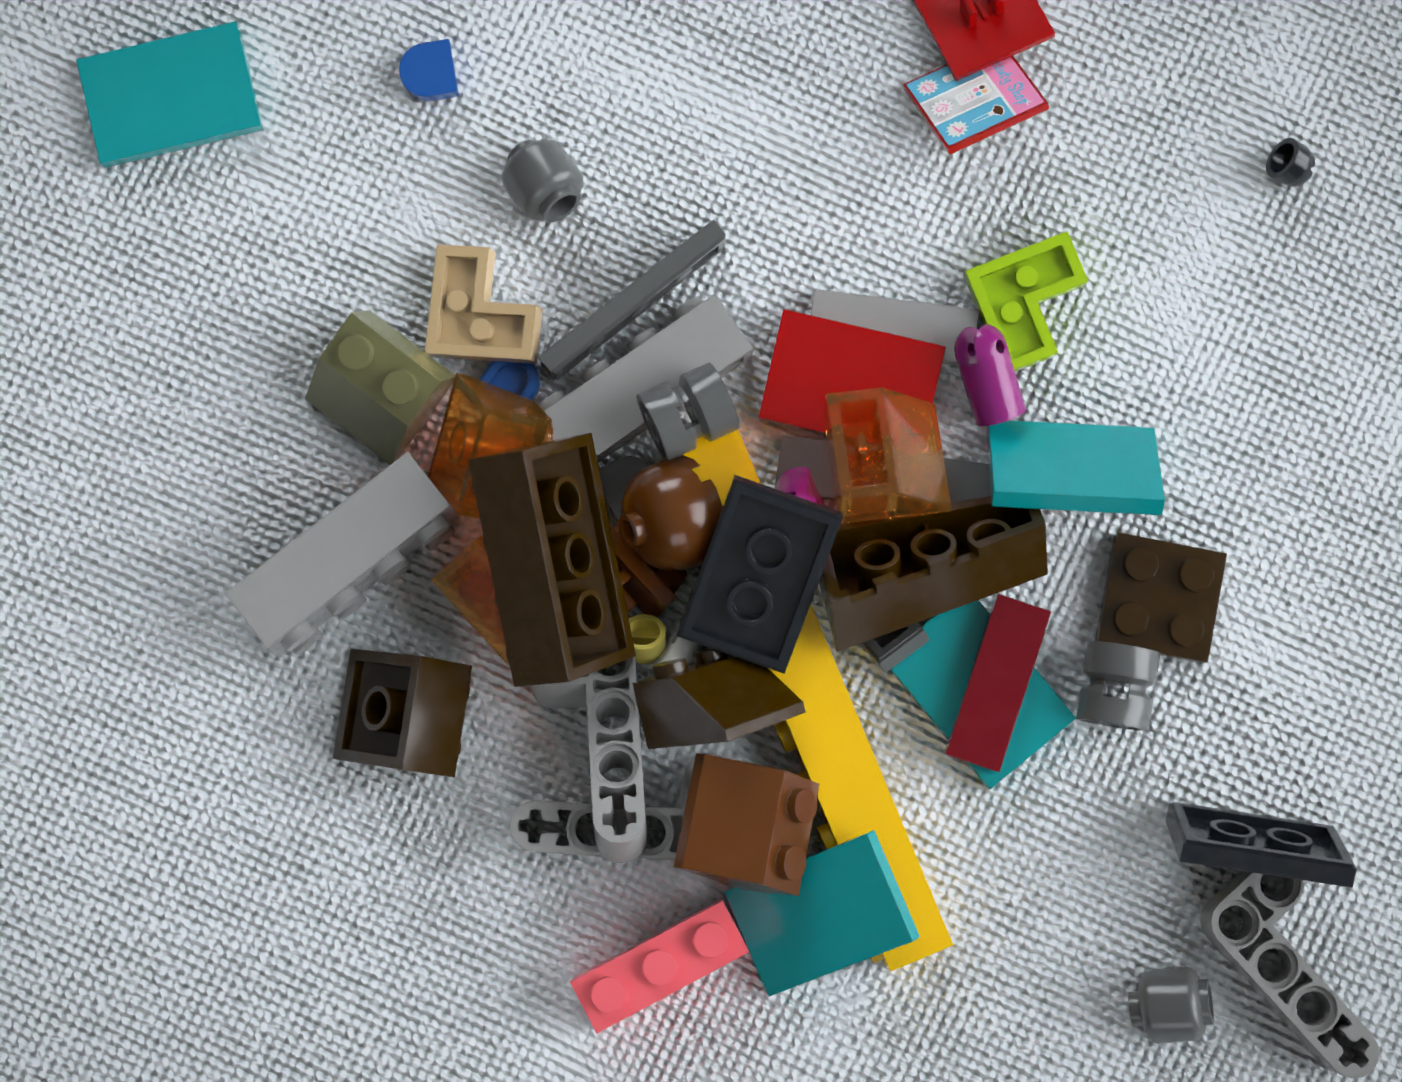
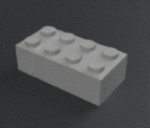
M406 452L228 590L225 595L266 648L282 654L292 650L297 655L314 644L323 635L318 628L331 617L337 615L342 620L360 608L367 601L363 592L380 580L384 585H388L411 567L407 558L417 550L426 546L431 551L446 541L456 531L451 524L460 517L409 452Z

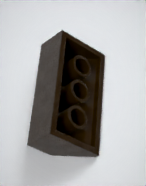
M592 433L511 448L468 459L472 477V490L476 497L483 531V544L488 556L495 590V603L499 610L506 644V657L510 665L514 687L570 682L635 657L636 653Z

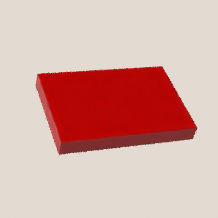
M783 309L758 418L914 454H921L946 346Z

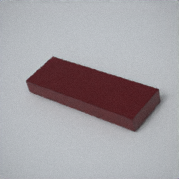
M1001 594L995 596L944 755L994 772H1000L1052 611Z

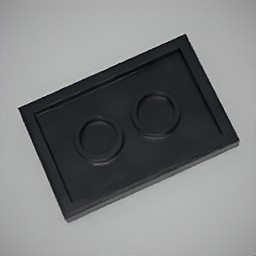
M734 474L681 620L677 637L785 674L841 525L843 512Z
M1172 802L1168 805L1165 821L1180 862L1353 888L1357 868L1334 826Z

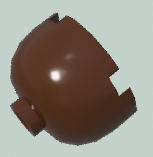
M684 455L669 461L665 459L651 464L640 470L633 477L624 491L620 511L621 517L618 522L620 535L627 546L632 548L647 564L671 572L702 565L723 507L712 480L709 479L701 482L697 474L692 470L700 465L694 459Z

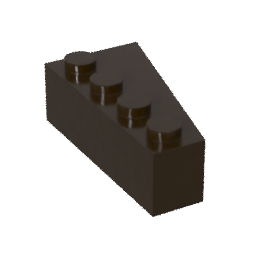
M991 496L841 522L819 581L836 651L847 649L1048 575L1046 524L1040 509L992 506Z

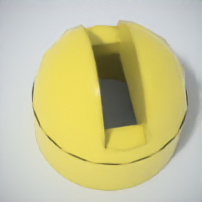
M640 614L629 618L636 653L635 662L647 664L659 659L666 647V629L663 622L659 618L648 614Z

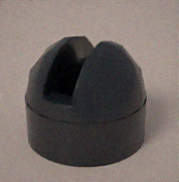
M1286 138L1279 142L1271 151L1266 163V172L1269 177L1283 185L1301 186L1310 180L1313 175L1311 168L1315 166V157L1304 144L1294 138Z

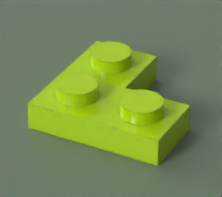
M1068 231L968 269L963 274L975 306L979 309L983 325H992L1004 335L1015 372L1055 357L1059 353L1039 304L1084 287L1089 282Z

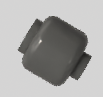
M525 140L519 143L510 151L508 162L502 172L503 187L521 212L530 220L559 221L572 213L580 203V193L584 185L583 174L564 148L555 140Z
M1185 966L1144 971L1139 980L1138 991L1128 992V1005L1132 1026L1143 1025L1146 1037L1155 1044L1196 1041L1204 1035L1206 1025H1214V1009L1209 980L1200 979L1197 972L1191 967Z

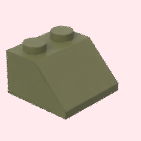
M371 310L351 312L319 357L305 400L391 465L404 453L455 382L457 376Z

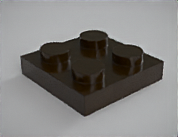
M1120 532L1115 533L1095 641L1137 646L1158 651L1161 653L1160 656L1201 664L1208 663L1227 553Z

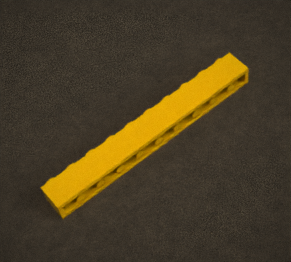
M739 430L712 442L701 437L697 439L696 449L684 454V456L694 459L700 465L692 470L697 474L701 482L709 479L712 480L718 491L722 506L724 505L734 474L760 483ZM810 605L785 674L769 669L803 701L806 713L774 724V727L785 753L796 750L804 771L795 775L820 784L817 803L825 823L816 828L825 850L873 830L877 835L920 935L913 942L870 958L873 964L883 960L886 969L891 972L951 947L953 943L812 605Z

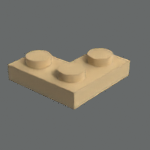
M437 244L425 353L435 358L537 364L543 309L538 305L491 302L496 252L490 247Z

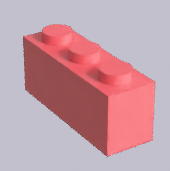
M721 898L572 978L570 983L597 1034L749 953V949Z

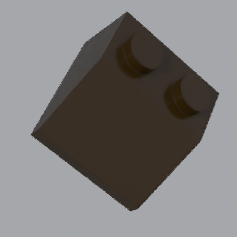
M709 647L692 652L694 662L687 664L686 658H680L653 665V676L632 683L648 749L728 742L806 713L803 701L768 668Z
M351 648L333 759L455 778L457 761L461 750V736L466 704L470 694L469 685L472 665L417 655Z

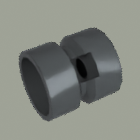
M710 362L682 374L679 379V385L676 387L664 382L636 396L649 434L662 458L667 461L695 450L697 439L701 437L712 442L740 428L732 399L719 373ZM684 404L691 420L690 423L683 425L676 409L677 406Z
M1088 641L1083 673L1090 678V685L1080 689L1076 720L1121 729L1149 731L1153 699L1146 694V689L1156 684L1161 653L1125 644ZM1107 683L1130 687L1127 700L1106 696Z

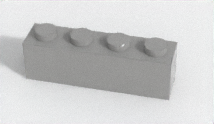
M716 294L704 302L700 296H696L673 312L672 315L676 321L660 332L651 327L633 338L627 344L630 352L612 364L606 358L589 368L581 376L584 384L568 395L561 389L541 401L535 407L539 415L531 419V423L543 442L592 433L597 462L599 463L647 430L637 403V394L664 382L676 387L679 385V379L682 374L708 362L715 367L720 377L723 378L751 359L754 348Z

